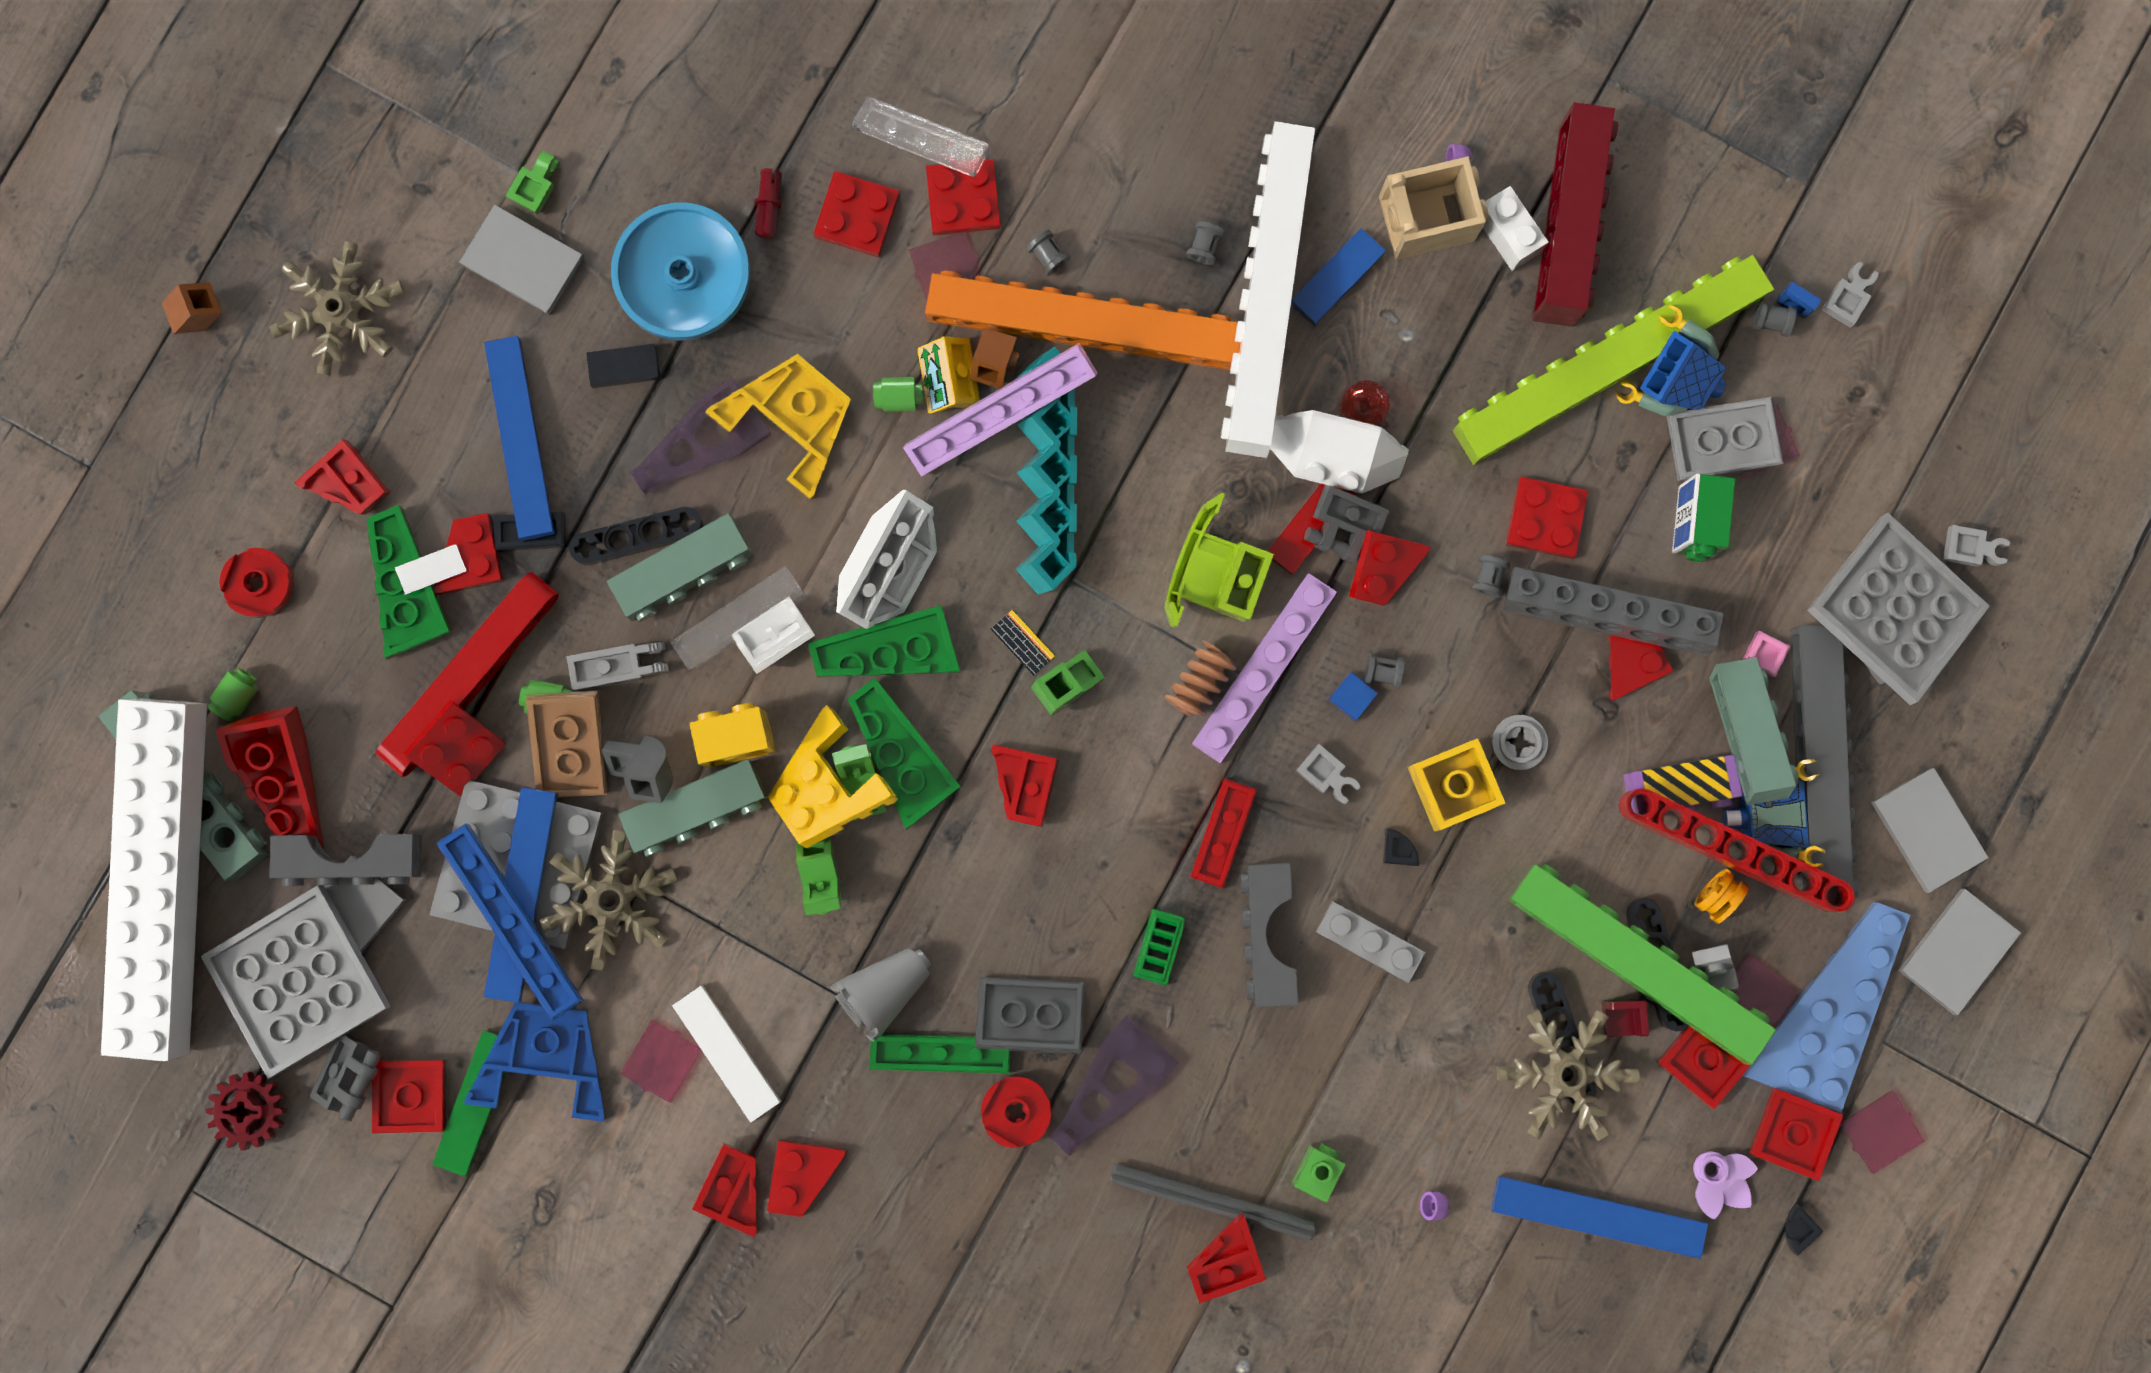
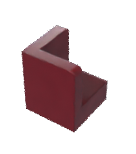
M1645 1000L1602 1001V1013L1609 1017L1604 1025V1034L1607 1037L1649 1036L1647 1002Z

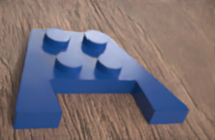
M515 1002L473 1086L468 1092L464 1104L497 1108L504 1071L577 1081L571 1118L604 1122L605 1110L587 1010L570 1009L557 1019L551 1021L541 1004Z

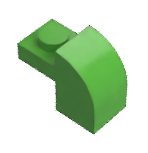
M1083 650L1065 664L1063 662L1037 679L1032 684L1031 689L1050 715L1053 716L1103 681L1105 677L1088 653Z
M867 744L847 746L841 751L832 753L840 780L851 796L875 773L877 774ZM885 804L873 809V814L870 816L887 812Z
M831 837L808 848L796 843V862L802 881L803 907L806 916L812 914L823 915L833 910L841 909V901H843L842 888Z

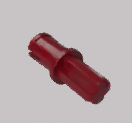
M762 169L760 171L759 196L754 201V204L757 206L755 235L763 239H770L775 236L777 210L781 208L782 204L779 201L782 173L775 170L774 175H772L773 169Z

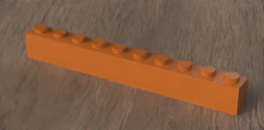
M941 271V274L932 273L925 311L927 322L976 330L987 328L994 331H1003L1008 335L1069 345L1080 343L1082 347L1230 370L1233 353L1240 352L1241 342H1235L1238 322H1232L1231 318L1225 315L1213 314L1211 318L1197 316V312L1189 309H1178L1176 313L1164 311V307L1151 303L1143 304V307L1130 305L1128 300L1121 298H1110L1108 302L1096 300L1095 295L1083 292L1076 293V296L1062 294L1060 289L1053 287H1043L1042 291L1028 289L1029 286L1021 282L1012 281L1008 282V285L997 284L994 279L985 276H975L974 280L961 278V274L953 271Z

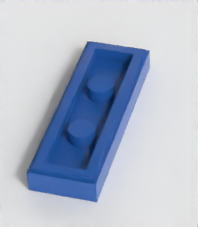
M1360 228L1292 298L1291 305L1315 326L1385 254L1386 250Z

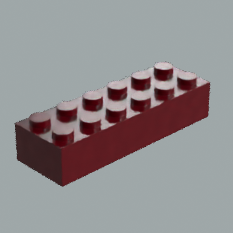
M1574 102L1560 123L1544 233L1548 244L1541 254L1532 321L1573 327L1581 317L1584 318L1587 309H1591L1593 306L1595 288H1590L1592 275L1597 274L1600 263V255L1595 254L1596 242H1601L1605 222L1600 221L1601 208H1606L1609 197V188L1604 187L1606 175H1610L1614 161V155L1609 154L1610 142L1615 141L1618 132V121H1613L1615 108Z

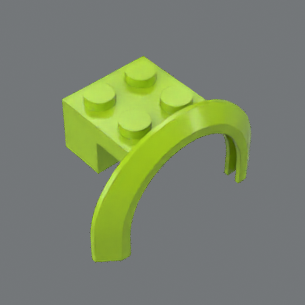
M1220 493L1201 507L1179 554L1165 600V612L1169 625L1172 628L1178 627L1184 610V606H1180L1181 599L1242 622L1248 621L1252 617L1274 554L1243 542L1234 544L1205 533L1210 521L1220 510L1225 496L1224 493Z

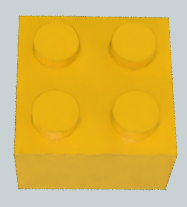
M744 703L733 706V713L723 715L719 714L718 711H710L697 715L698 721L690 722L689 724L698 764L707 768H713L777 753L768 712L760 707L753 706V703Z
M1478 738L1407 767L1434 832L1506 804Z

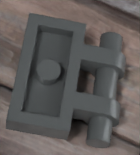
M1325 485L1313 518L1324 522L1323 527L1320 531L1309 527L1305 532L1304 540L1313 543L1314 547L1326 552L1330 550L1338 553L1343 560L1350 563L1358 562L1366 531L1370 530L1381 533L1389 510L1333 486ZM1338 528L1351 533L1348 541L1345 542L1335 538Z
M351 1034L343 1035L335 1040L310 1097L327 1110L340 1111L338 1115L340 1118L352 1121L356 1110L361 1109L366 1098L363 1095L370 1079L374 1080L379 1068L376 1066L382 1054L368 1049L367 1045Z

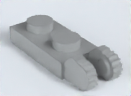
M664 642L638 646L630 644L566 656L572 691L643 679L642 676L669 672L668 663H654L643 667L640 665L639 655L659 654L665 651Z

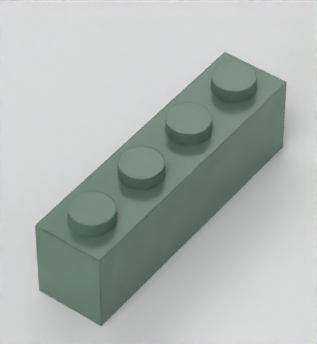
M727 513L606 582L625 616L631 621L637 619L639 622H642L657 613L656 608L666 602L669 605H673L686 598V591L697 585L699 588H703L712 584L718 579L717 574L727 568L730 571H734L744 566L748 562L747 557L753 553L734 519Z
M1757 657L1716 664L1709 679L1731 754L1735 756L1739 781L1746 804L1753 805L1789 798L1798 784V774L1795 766L1789 764L1786 754L1788 752V741L1785 733L1780 732L1778 728V709L1775 701L1770 700L1767 692L1769 682L1765 669H1760Z
M746 759L669 792L662 803L648 801L622 812L618 816L633 852L636 854L645 853L646 857H650L666 850L664 844L677 839L678 843H683L697 837L696 830L709 825L712 830L729 823L730 819L728 816L741 811L743 816L762 809L761 802L768 800V796L753 761Z

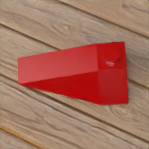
M293 706L262 712L217 728L216 733L226 765L232 773L235 772L246 787L245 793L250 800H255L265 815V822L275 836H316L323 848L324 844L307 739L298 707Z

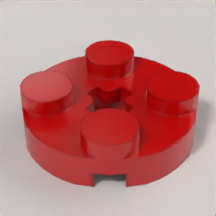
M263 548L246 549L248 551H244L239 555L235 554L229 558L222 568L219 579L220 590L224 593L228 606L235 612L252 618L271 617L278 614L292 593L293 570L279 555ZM261 574L264 586L259 588L257 592H252L253 586L248 584L249 579L257 578Z
M1023 1076L1005 1077L994 1083L986 1092L981 1104L982 1123L991 1139L998 1144L1008 1148L1027 1146L1038 1141L1045 1134L1051 1120L1050 1100L1044 1089L1034 1080ZM1017 1102L1023 1104L1022 1111L1026 1113L1024 1119L1018 1117L1015 1122L1009 1119L1010 1112L1006 1108L1009 1104L1015 1106Z

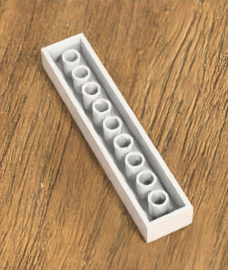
M154 699L118 700L101 1055L171 1061L190 1054L207 703Z

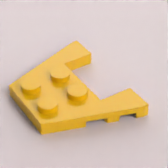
M796 354L753 382L710 406L705 413L730 433L751 406L757 408L808 451L807 455L786 480L808 499H811L815 494L851 398L799 354Z
M828 705L821 710L768 795V799L797 842L805 848L843 830V825L858 817L864 819L872 815L873 809L883 804L889 806L898 800L884 778L876 773L851 796L823 756L848 731V728L835 710Z

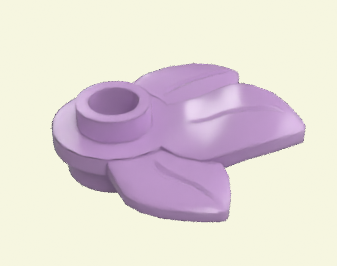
M1714 1151L1704 1152L1696 1158L1693 1165V1172L1698 1180L1695 1197L1699 1207L1707 1216L1716 1219L1722 1210L1723 1204L1735 1208L1751 1207V1193L1745 1179L1751 1177L1758 1169L1752 1160L1738 1153L1723 1156ZM1713 1162L1716 1170L1714 1174L1707 1175L1705 1167L1708 1163Z

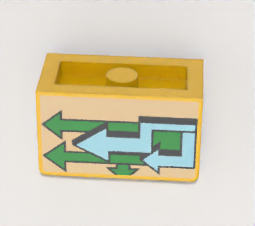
M944 336L918 348L929 414H936L951 407L968 408L980 401L977 382L970 380L973 357L969 338Z

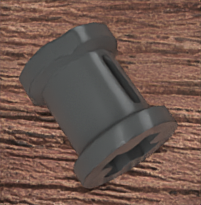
M1198 221L1195 224L1197 232L1192 248L1188 249L1186 253L1187 258L1204 265H1214L1216 261L1214 253L1219 238H1223L1225 231L1215 224Z
M1046 230L1039 234L1026 247L1027 251L1034 253L1045 267L1044 272L1047 276L1058 271L1070 260V255L1067 252L1063 253L1053 240L1051 230Z
M1761 299L1754 313L1753 330L1759 331L1761 328L1781 332V336L1788 337L1795 323L1796 307L1789 306L1788 308L1769 305L1767 300Z
M1481 555L1479 562L1482 565L1477 583H1473L1471 589L1483 595L1502 597L1503 591L1500 588L1505 570L1510 569L1511 563L1502 558Z
M1370 652L1366 663L1364 682L1371 683L1373 680L1393 684L1394 688L1399 689L1404 673V658L1399 657L1397 660L1376 657L1375 653Z

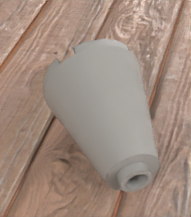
M906 948L836 981L831 986V989L840 992L835 996L837 1001L858 1028L864 1024L869 1029L865 1036L874 1042L884 1033L930 976L927 968L931 966V963L920 949L914 952L911 948Z

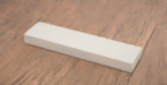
M703 985L672 1005L750 1123L781 1102Z

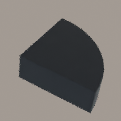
M1385 829L1383 863L1419 866L1418 852L1411 841L1399 831Z
M1794 1204L1785 1221V1237L1792 1252L1799 1256L1824 1231L1798 1204Z

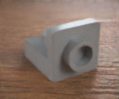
M1728 945L1692 952L1696 968L1710 977L1708 980L1710 985L1718 990L1722 986L1730 991L1739 989Z

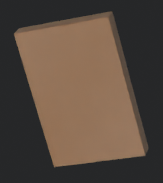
M598 691L527 695L526 706L536 790L558 793V797L607 795L609 789L606 762L602 752L604 741Z

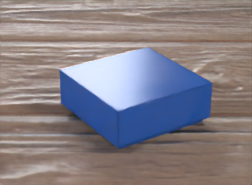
M1791 282L1781 291L1776 301L1786 308L1789 306L1796 307V314L1806 318L1816 310L1821 299Z
M1350 672L1328 700L1356 721L1378 693Z

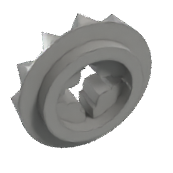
M1513 715L1504 719L1497 725L1491 737L1493 753L1502 765L1513 770H1527L1536 766L1542 761L1548 748V738L1545 729L1537 720L1526 715ZM1522 728L1523 740L1533 744V746L1521 748L1520 753L1516 757L1515 745L1506 742V739L1516 738Z

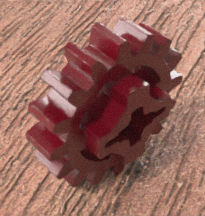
M253 1072L243 1073L242 1078L238 1074L229 1076V1083L220 1082L216 1085L221 1092L220 1094L209 1095L208 1099L215 1104L214 1107L205 1109V1113L213 1115L214 1120L209 1122L207 1126L208 1128L217 1127L219 1129L214 1137L216 1140L228 1138L226 1147H235L238 1142L239 1148L242 1151L250 1149L251 1143L255 1148L264 1146V1138L269 1141L277 1137L273 1128L284 1126L285 1123L278 1119V1116L288 1111L287 1108L279 1107V1102L286 1098L285 1094L276 1095L274 1091L278 1083L273 1082L266 1085L267 1077L265 1074L258 1075L255 1079ZM235 1092V1098L229 1104H226L229 1097ZM259 1093L264 1097L265 1101L259 1096ZM245 1106V1108L251 1109V1111H258V1113L248 1116L247 1113L235 1111V1109ZM263 1118H267L264 1125L258 1130V1123ZM228 1121L234 1126V1129L229 1125Z

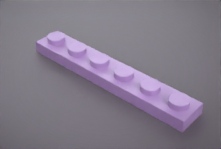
M1080 343L909 441L904 445L903 449L920 475L923 476L1092 379L1098 372Z
M1310 573L1306 575L1193 741V746L1218 763L1223 761L1337 593L1335 590Z

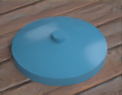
M669 203L646 211L625 229L617 242L612 256L611 279L615 295L621 307L643 330L669 340H694L719 330L739 311L749 289L750 261L741 237L723 216L707 207L693 203Z

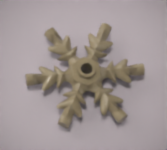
M344 242L342 260L337 257L332 259L338 274H330L336 282V286L332 290H324L322 288V277L317 282L315 281L311 266H307L304 273L292 261L286 262L282 267V272L296 282L290 285L289 289L307 292L302 299L315 298L317 307L312 312L300 307L302 314L285 311L284 316L288 319L287 321L269 325L274 338L292 332L291 338L295 340L306 327L310 334L315 323L323 324L326 328V333L316 339L323 342L314 350L312 357L321 356L316 374L324 377H330L333 358L338 362L342 361V355L337 344L344 345V342L338 336L339 332L344 328L352 330L353 342L359 336L364 353H367L369 347L372 346L383 358L388 356L393 347L379 337V335L385 333V329L368 326L372 322L370 319L360 321L358 311L363 306L374 311L372 304L390 307L391 303L387 298L405 293L400 280L382 287L383 279H378L369 291L366 285H364L360 295H352L349 292L348 286L358 280V278H353L352 276L363 264L361 261L354 262L358 245L352 242ZM339 305V308L333 312L334 308Z
M613 830L611 849L605 845L601 847L607 864L600 863V866L607 873L601 881L592 879L591 867L586 872L584 871L579 856H575L573 863H571L564 855L557 852L549 861L550 864L564 873L557 880L563 883H576L572 890L585 889L587 899L582 904L570 899L572 907L561 904L553 905V909L557 914L540 919L543 931L545 933L563 925L562 933L567 934L577 920L581 927L586 916H594L598 921V926L591 929L588 933L596 935L587 943L584 949L585 951L594 950L590 969L605 970L607 952L612 955L616 954L615 946L610 936L618 937L611 928L615 920L625 921L626 933L633 928L635 939L639 945L643 943L644 937H646L653 945L660 949L668 939V937L653 927L660 922L659 919L641 917L646 910L633 911L630 907V902L635 896L647 901L645 894L663 896L664 892L659 887L677 881L673 868L654 875L655 868L650 867L641 880H639L636 874L631 885L622 884L619 875L629 869V867L622 865L633 853L632 849L623 851L627 836L623 831ZM606 893H611L615 897V903L610 907L604 906L601 901Z
M1539 1009L1529 1013L1527 1017L1537 1033H1530L1528 1037L1532 1041L1544 1046L1538 1052L1550 1055L1549 1065L1541 1068L1532 1059L1531 1067L1523 1060L1515 1058L1514 1062L1517 1067L1498 1066L1496 1070L1498 1081L1517 1080L1514 1086L1515 1090L1525 1087L1530 1082H1532V1089L1536 1088L1541 1081L1548 1083L1550 1086L1549 1095L1538 1097L1544 1103L1533 1107L1528 1112L1529 1115L1537 1117L1527 1133L1539 1140L1548 1123L1552 1129H1556V1110L1563 1113L1560 1101L1564 1097H1571L1575 1100L1572 1113L1580 1110V1129L1583 1130L1589 1124L1597 1141L1608 1136L1609 1133L1599 1118L1607 1116V1112L1601 1107L1592 1104L1598 1098L1586 1095L1585 1088L1587 1084L1595 1082L1603 1090L1604 1082L1610 1088L1620 1092L1621 1086L1619 1082L1639 1083L1640 1079L1638 1069H1619L1621 1060H1615L1605 1068H1603V1060L1594 1069L1586 1065V1055L1598 1052L1592 1047L1607 1039V1035L1599 1034L1609 1017L1596 1010L1588 1027L1583 1021H1580L1579 1040L1572 1036L1575 1049L1570 1053H1565L1560 1049L1563 1036L1556 1039V1021H1551L1547 1026ZM1567 1067L1571 1075L1568 1080L1563 1081L1562 1072Z

